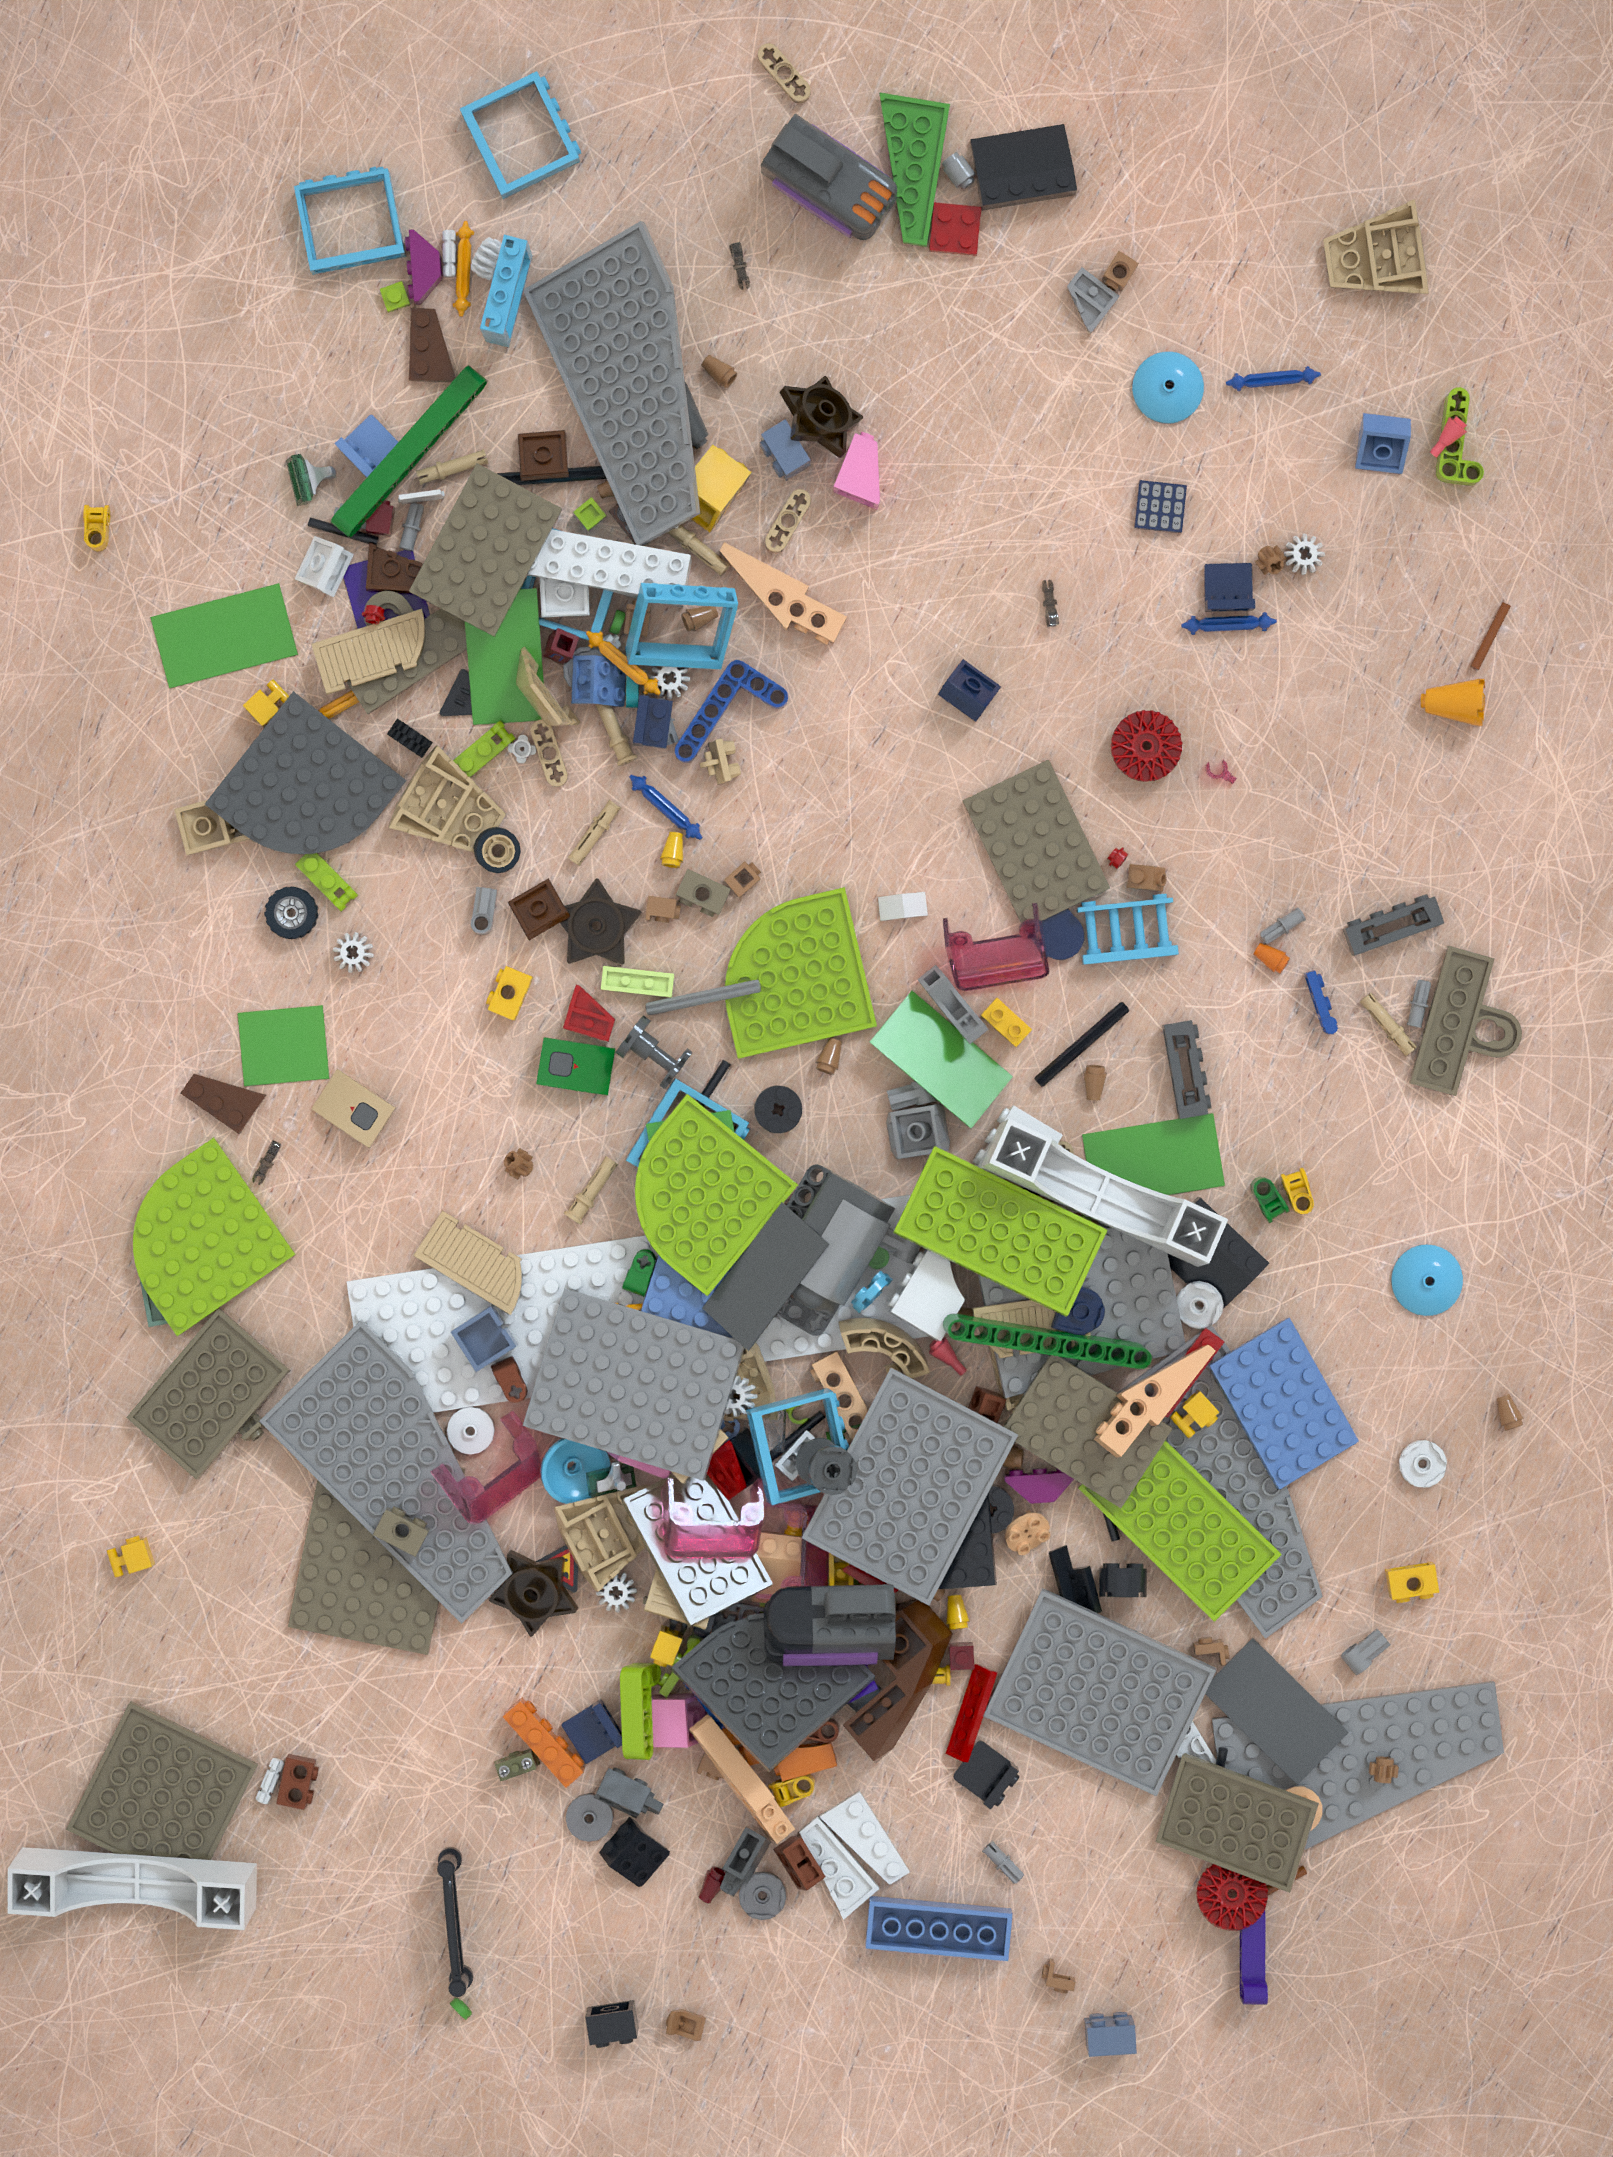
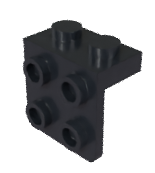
M978 1741L974 1745L969 1762H962L953 1775L954 1780L979 1797L989 1809H992L994 1805L998 1807L1005 1798L1003 1793L1008 1786L1012 1788L1020 1776L1017 1774L1019 1772L1018 1766L983 1741Z
M629 1817L612 1838L604 1844L599 1854L610 1868L636 1886L641 1887L666 1860L670 1852L665 1846L647 1835L639 1824Z

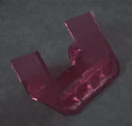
M1032 903L1034 919H1028L1020 924V934L973 942L972 936L967 932L957 931L951 933L948 919L943 918L945 949L954 982L958 989L970 991L1041 979L1049 974L1043 925L1037 903Z
M514 1411L504 1415L500 1420L514 1438L512 1449L519 1460L484 1487L473 1476L464 1477L456 1482L443 1463L430 1471L465 1520L470 1524L482 1523L541 1477L542 1462L536 1441L526 1427L523 1426V1423Z
M668 1479L662 1486L664 1550L668 1556L672 1558H750L756 1554L760 1545L764 1519L762 1479H757L751 1486L750 1502L741 1508L740 1521H694L693 1510L690 1505L684 1502H674L673 1479Z
M760 1502V1508L784 1509L785 1522L790 1527L802 1528V1536L819 1506L792 1503L771 1505L768 1502ZM802 1539L800 1576L786 1577L782 1581L780 1588L788 1586H828L829 1552ZM756 1593V1599H770L773 1594Z

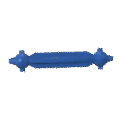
M1307 366L1303 372L1288 370L1249 374L1244 378L1235 373L1232 379L1226 381V385L1241 391L1243 386L1253 388L1295 384L1302 380L1312 384L1315 378L1321 376V372L1314 371Z
M1263 612L1259 618L1253 615L1207 617L1199 621L1196 619V616H1191V619L1181 624V628L1190 631L1191 635H1195L1199 629L1205 632L1252 630L1259 626L1262 628V631H1267V628L1277 623V620L1270 618L1266 612Z
M632 774L629 776L632 781V790L641 791L643 796L678 828L684 829L686 831V838H696L699 840L703 838L700 834V825L698 823L691 824L689 818L653 786L646 785L647 778L645 776L637 777Z

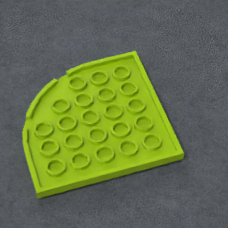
M845 887L796 898L775 906L754 921L738 941L728 964L725 986L752 980H759L761 986L759 993L725 1000L738 1059L877 1027Z
M686 1094L652 1136L642 1154L636 1174L635 1203L641 1227L653 1249L669 1266L708 1296L754 1240L781 1202L784 1203L798 1184L691 1096Z
M214 1137L174 1164L156 1180L140 1206L134 1225L133 1254L138 1276L147 1294L176 1336L191 1328L296 1255Z

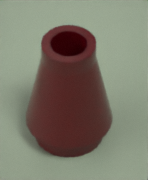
M715 1866L707 1870L701 1892L698 1896L700 1900L710 1904L713 1898L721 1891L720 1886L726 1873L724 1870Z

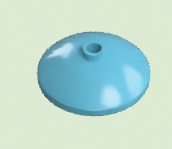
M1160 352L1150 356L1139 366L1134 375L1132 392L1137 407L1146 417L1159 423L1170 424L1180 422L1195 412L1203 397L1204 382L1199 368L1191 359L1177 352ZM1167 381H1171L1174 384L1172 389L1165 387Z
M1426 1244L1412 1247L1398 1258L1392 1270L1391 1285L1396 1299L1405 1309L1414 1314L1433 1316L1448 1310L1457 1301L1463 1286V1275L1458 1261L1450 1252L1441 1247ZM1427 1277L1433 1278L1432 1285H1426L1425 1280Z
M562 1438L549 1448L543 1458L540 1472L543 1486L555 1500L565 1504L593 1498L599 1494L596 1481L604 1480L609 1475L610 1460L606 1451ZM573 1461V1466L568 1468V1463Z

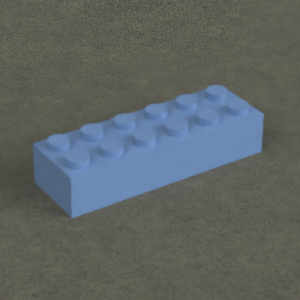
M871 1896L869 1897L865 1946L866 1949L1008 1961L1013 1913L1011 1908Z

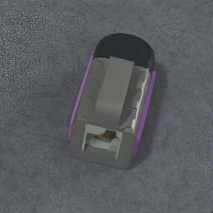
M893 1584L788 1586L778 1589L764 1606V1644L766 1656L771 1661L783 1662V1666L877 1664V1660H894L896 1611Z

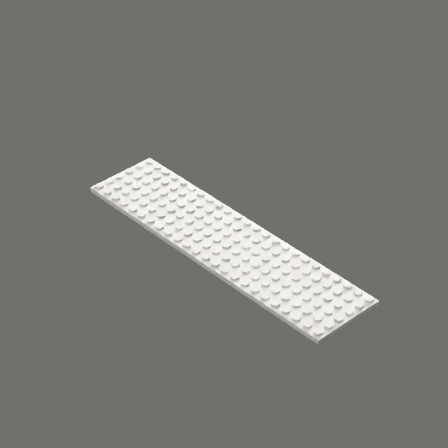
M910 1195L881 1199L896 1208L887 1222L891 1225L889 1228L895 1229ZM644 1235L516 1255L522 1259L520 1262L522 1284L516 1307L511 1316L496 1306L494 1307L504 1322L501 1325L502 1329L505 1327L509 1329L518 1346L475 1372L452 1336L451 1331L492 1304L434 1268L347 1281L353 1327L360 1320H363L413 1371L433 1413L508 1401L492 1372L491 1365L510 1356L514 1357L527 1387L526 1398H531L564 1288L612 1303H618L622 1306L642 1304L645 1296L642 1297L623 1290L622 1286L638 1251L649 1249L653 1251L656 1259L658 1253ZM888 1251L889 1262L884 1268L873 1269L868 1265L846 1304L839 1306L825 1331L818 1336L805 1332L776 1314L756 1341L764 1361L846 1349L838 1322L853 1318H872L886 1321L901 1328L913 1339L928 1337V1335L888 1312L891 1308L888 1306L890 1299L894 1293H900L903 1288L900 1285L903 1277L908 1272L912 1273L915 1266L895 1257L890 1251ZM644 1255L642 1259L638 1258L641 1260L642 1266H645L647 1263L651 1264L648 1261V1256ZM878 1272L887 1273L893 1281L888 1287L885 1286L882 1289V1293L859 1314L852 1307L851 1301L855 1298L854 1296L864 1286L868 1289L867 1286ZM787 1300L785 1304L782 1306V1309L779 1310V1312L784 1314L786 1306L791 1301ZM792 1306L788 1310V1315L791 1319H798L802 1315V1310L798 1306ZM815 1311L814 1313L819 1314L815 1321H809L811 1330H820L822 1328L820 1325L822 1317L827 1320L829 1316ZM513 1385V1391L510 1392L511 1396L520 1398L519 1393L522 1392V1389L516 1388Z

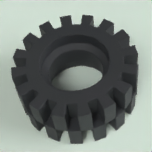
M398 718L387 733L388 736L421 758H423L433 743Z

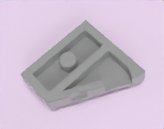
M1083 267L1067 285V289L1086 329L1091 334L1117 301L1119 295Z

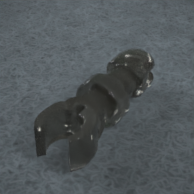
M732 243L729 245L735 263L733 269L737 272L738 286L743 290L742 281H745L746 288L749 289L750 280L745 269L747 268V263L743 261L741 243Z
M1050 579L1048 580V588L1046 580L1042 582V593H1044L1045 598L1043 607H1046L1047 627L1059 624V617L1055 608L1057 600L1054 599L1053 594L1054 584Z
M272 1140L264 1158L261 1157L259 1161L261 1164L252 1177L253 1183L257 1176L261 1177L258 1185L263 1183L268 1169L274 1165L273 1160L281 1147L280 1143Z

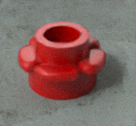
M366 605L365 611L362 612V616L366 618L365 621L370 624H379L380 621L385 620L382 607Z
M1124 847L1120 850L1115 848L1107 858L1110 861V867L1113 866L1118 869L1126 860L1129 854L1124 851Z

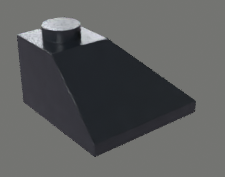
M746 1428L730 1439L745 1483L749 1487L760 1480L761 1476L751 1432Z

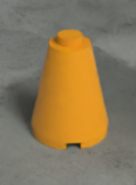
M1480 678L1426 689V694L1421 693V708H1425V713L1475 726H1483L1485 712L1483 688H1485V679Z

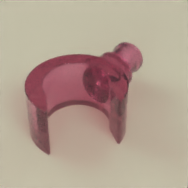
M1224 759L1222 760L1223 771L1220 775H1214L1210 771L1209 762H1207L1205 771L1210 778H1223L1231 784L1236 781L1237 778L1228 771V766Z

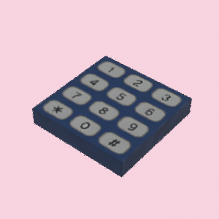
M1139 480L1134 528L1182 533L1187 485Z

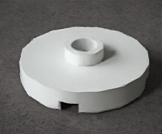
M1197 1281L1189 1283L1181 1289L1176 1297L1180 1318L1183 1323L1191 1328L1204 1329L1210 1325L1212 1326L1218 1321L1223 1312L1224 1304L1221 1294L1214 1286L1206 1282ZM1197 1301H1202L1204 1307H1199Z
M477 1407L460 1409L453 1414L447 1427L448 1440L452 1446L461 1453L470 1455L485 1450L493 1440L495 1432L494 1423L489 1414ZM467 1427H473L475 1433L473 1435L467 1434Z
M1417 1440L1408 1444L1401 1452L1399 1470L1403 1478L1411 1485L1422 1488L1431 1487L1437 1484L1446 1472L1447 1459L1445 1454L1433 1442ZM1421 1459L1426 1460V1466L1423 1468L1418 1466V1462Z

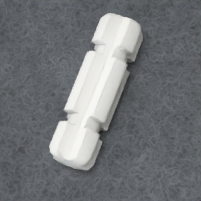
M444 230L442 232V240L444 241L442 244L443 276L448 278L455 277L456 245L454 241H456V233L454 230Z
M277 1758L271 1760L269 1765L271 1768L267 1770L260 1786L262 1790H259L256 1796L258 1802L262 1804L269 1803L272 1796L270 1793L274 1792L280 1777L279 1772H282L285 1765L282 1760Z

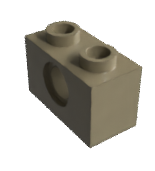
M687 869L676 896L680 897L678 902L692 907L694 903L702 907L700 912L713 917L714 914L720 915L731 889ZM703 887L709 890L710 895L707 900L699 901L696 898V891L699 888Z
M393 1506L392 1509L387 1507L373 1535L416 1557L430 1531V1528L426 1527L427 1522L417 1517L411 1519L405 1516L406 1512L396 1506ZM397 1525H407L409 1534L406 1536L399 1535L396 1530Z

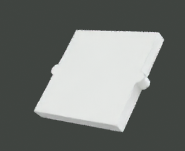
M440 489L399 495L398 501L402 504L439 500L444 499L445 494Z

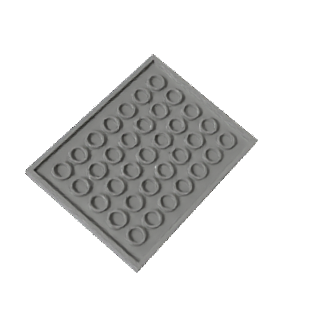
M1103 1227L1107 1229V1233L1082 1284L1083 1287L1095 1291L1102 1299L1105 1307V1315L1101 1325L1091 1331L1090 1334L1140 1343L1151 1353L1152 1359L1172 1354L1185 1344V1338L1168 1254L1112 1227ZM978 1274L984 1306L1028 1299ZM1071 1341L1067 1343L1066 1350L1072 1348ZM1097 1344L1090 1346L1089 1353L1096 1351ZM1115 1348L1111 1353V1357L1117 1356L1120 1348ZM1013 1349L1012 1357L999 1358L998 1354L994 1351L1003 1396L1008 1398L1025 1393L1049 1355L1040 1353L1020 1355L1019 1350ZM1137 1352L1134 1356V1360L1140 1359L1142 1357L1143 1352ZM1062 1357L1089 1375L1123 1367Z
M564 1288L523 1426L705 1481L744 1347L733 1338Z
M890 1368L847 1450L857 1465L855 1481L841 1494H824L802 1539L887 1584H893V1587L930 1605L1018 1434Z
M1042 1588L986 1707L984 1717L1157 1796L1213 1679L1216 1668Z

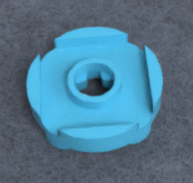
M878 1272L867 1286L868 1289L864 1286L854 1296L855 1298L851 1301L852 1307L859 1314L882 1293V1289L885 1286L888 1287L893 1281L887 1273Z

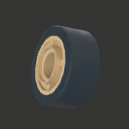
M500 827L488 828L481 832L475 840V858L479 865L489 872H507L519 861L521 853L520 843L516 836L507 829ZM496 844H501L503 847V851L499 856L492 855V847Z

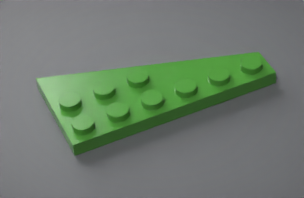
M879 92L892 177L897 185L896 202L902 240L904 244L927 247L950 104Z

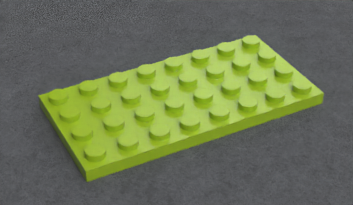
M934 1146L893 1233L1067 1317L1107 1233V1229Z
M1166 1440L1122 1508H1119L1083 1484L1078 1487L1214 1622L1282 1555Z

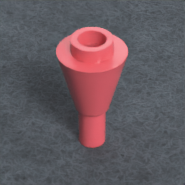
M1457 416L1454 419L1449 417L1439 437V441L1430 450V453L1437 458L1446 446L1451 445L1467 433L1464 429L1467 424Z
M943 1337L941 1341L933 1340L931 1342L929 1354L951 1366L960 1376L967 1371L957 1359L946 1337Z

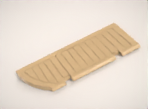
M419 609L379 622V624H372L312 643L326 694L346 689L344 682L351 680L352 686H356L397 673L395 666L402 664L403 670L416 667L425 639L423 611Z
M442 1211L413 1256L511 1316L521 1291L522 1270L520 1262L522 1259L512 1252H509L505 1258L501 1255V1252L504 1250L502 1246L466 1224L462 1230L456 1228L459 1220Z
M1030 1299L972 1308L974 1317L1056 1330L1051 1328L1055 1311ZM984 1326L977 1327L980 1334L983 1332ZM1001 1330L997 1335V1339L1004 1338L1007 1330ZM1025 1333L1021 1336V1343H1024L1029 1339V1333ZM1047 1337L1043 1341V1346L1050 1345L1052 1337ZM1074 1340L1071 1341V1346H1072V1347L1075 1346V1341H1074ZM990 1346L998 1354L999 1358L1013 1356V1349ZM1019 1350V1354H1020V1355H1025V1354L1034 1353V1352H1028V1351H1021V1350Z

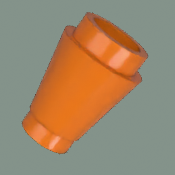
M1261 942L1253 953L1272 972L1276 971L1279 974L1282 973L1290 960L1286 952L1266 944L1264 945Z

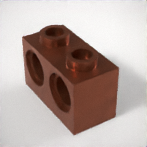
M976 1386L968 1408L998 1424L1007 1399L998 1392Z
M292 1754L287 1755L276 1804L305 1810L307 1804L312 1803L314 1790H310L311 1783L317 1780L319 1767L315 1766L316 1759ZM298 1765L304 1766L307 1769V1775H297L295 1767ZM294 1788L299 1789L302 1792V1798H292L290 1790Z
M791 1836L773 1849L797 1889L807 1891L826 1877L801 1837Z

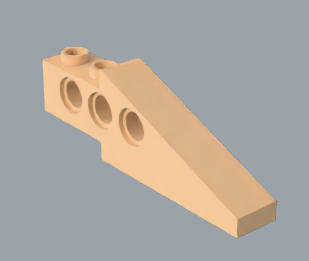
M725 542L723 543L720 554L785 630H788L792 622L795 624L794 629L804 634L807 631L815 634V639L825 645H828L829 642L834 644L847 616L806 596L809 589L808 585ZM777 593L781 595L783 600L780 605L774 606L770 604L769 597L772 594ZM798 604L803 607L804 612L801 616L795 617L790 613V608L793 605ZM814 616H822L825 624L820 628L814 627L811 623V619Z
M1209 1345L1202 1346L1118 1393L1116 1397L1122 1401V1404L1118 1402L1110 1412L1112 1417L1108 1422L1103 1421L1095 1431L1098 1435L1094 1440L1116 1458L1122 1457L1147 1423L1151 1426L1159 1425L1214 1354L1215 1350ZM1147 1384H1150L1154 1389L1151 1397L1145 1394ZM1132 1403H1136L1139 1406V1413L1136 1416L1130 1411ZM1119 1421L1125 1426V1431L1122 1435L1116 1431V1424Z
M707 1714L689 1729L734 1794L742 1801L768 1838L778 1844L795 1830L774 1800L775 1797L711 1716Z

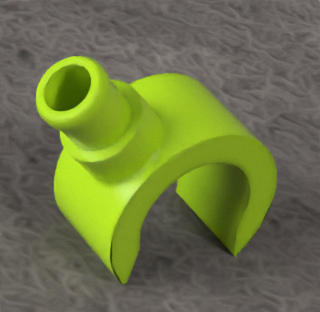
M802 1405L783 1410L788 1413L789 1419L795 1424H804L809 1419L806 1418L798 1421L793 1417L794 1409Z

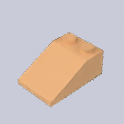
M759 1530L757 1555L773 1585L751 1597L752 1602L767 1603L778 1589L788 1586H801L806 1540L802 1539V1536Z

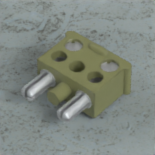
M531 1748L521 1752L515 1751L507 1757L494 1761L500 1781L537 1769V1766L540 1765L538 1756Z

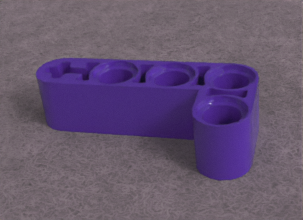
M1265 1911L1255 1924L1240 1930L1239 1987L1240 1999L1243 2005H1267L1268 1988L1265 1981Z

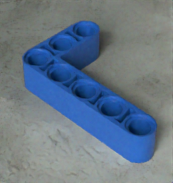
M740 660L732 661L675 747L677 759L683 763H689L695 759L740 688H743L775 709H781L787 704V691L745 662ZM736 665L744 668V674L740 678H735L731 675V669ZM759 678L764 681L762 690L755 691L751 688L753 679ZM723 685L731 688V694L727 698H722L718 695V689ZM775 691H780L784 694V701L780 704H775L771 701V694ZM710 705L718 708V715L714 718H709L705 715V709ZM697 725L705 728V735L701 738H696L692 735V729ZM684 745L692 748V755L688 758H683L679 755V749Z

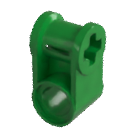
M1257 1177L1252 1181L1251 1192L1269 1224L1280 1214L1290 1212L1286 1202L1278 1193L1271 1180L1265 1177ZM1260 1182L1268 1184V1190L1265 1194L1257 1192V1186Z
M641 1249L637 1252L624 1280L623 1290L642 1297L645 1296L656 1262L653 1251ZM644 1255L648 1256V1261L651 1264L647 1263L645 1266H642L641 1260L638 1258L642 1259Z

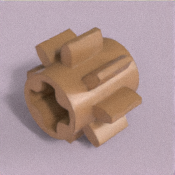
M1277 545L1274 548L1265 546L1258 552V560L1255 563L1264 575L1268 572L1274 575L1284 568L1283 561L1287 557Z
M521 1148L517 1152H509L504 1159V1166L507 1167L505 1172L517 1180L520 1178V1175L523 1177L528 1176L533 1169V1162L531 1161L533 1156Z
M1376 1756V1762H1370L1369 1773L1374 1775L1373 1781L1391 1783L1392 1777L1398 1778L1399 1766L1394 1764L1393 1758Z

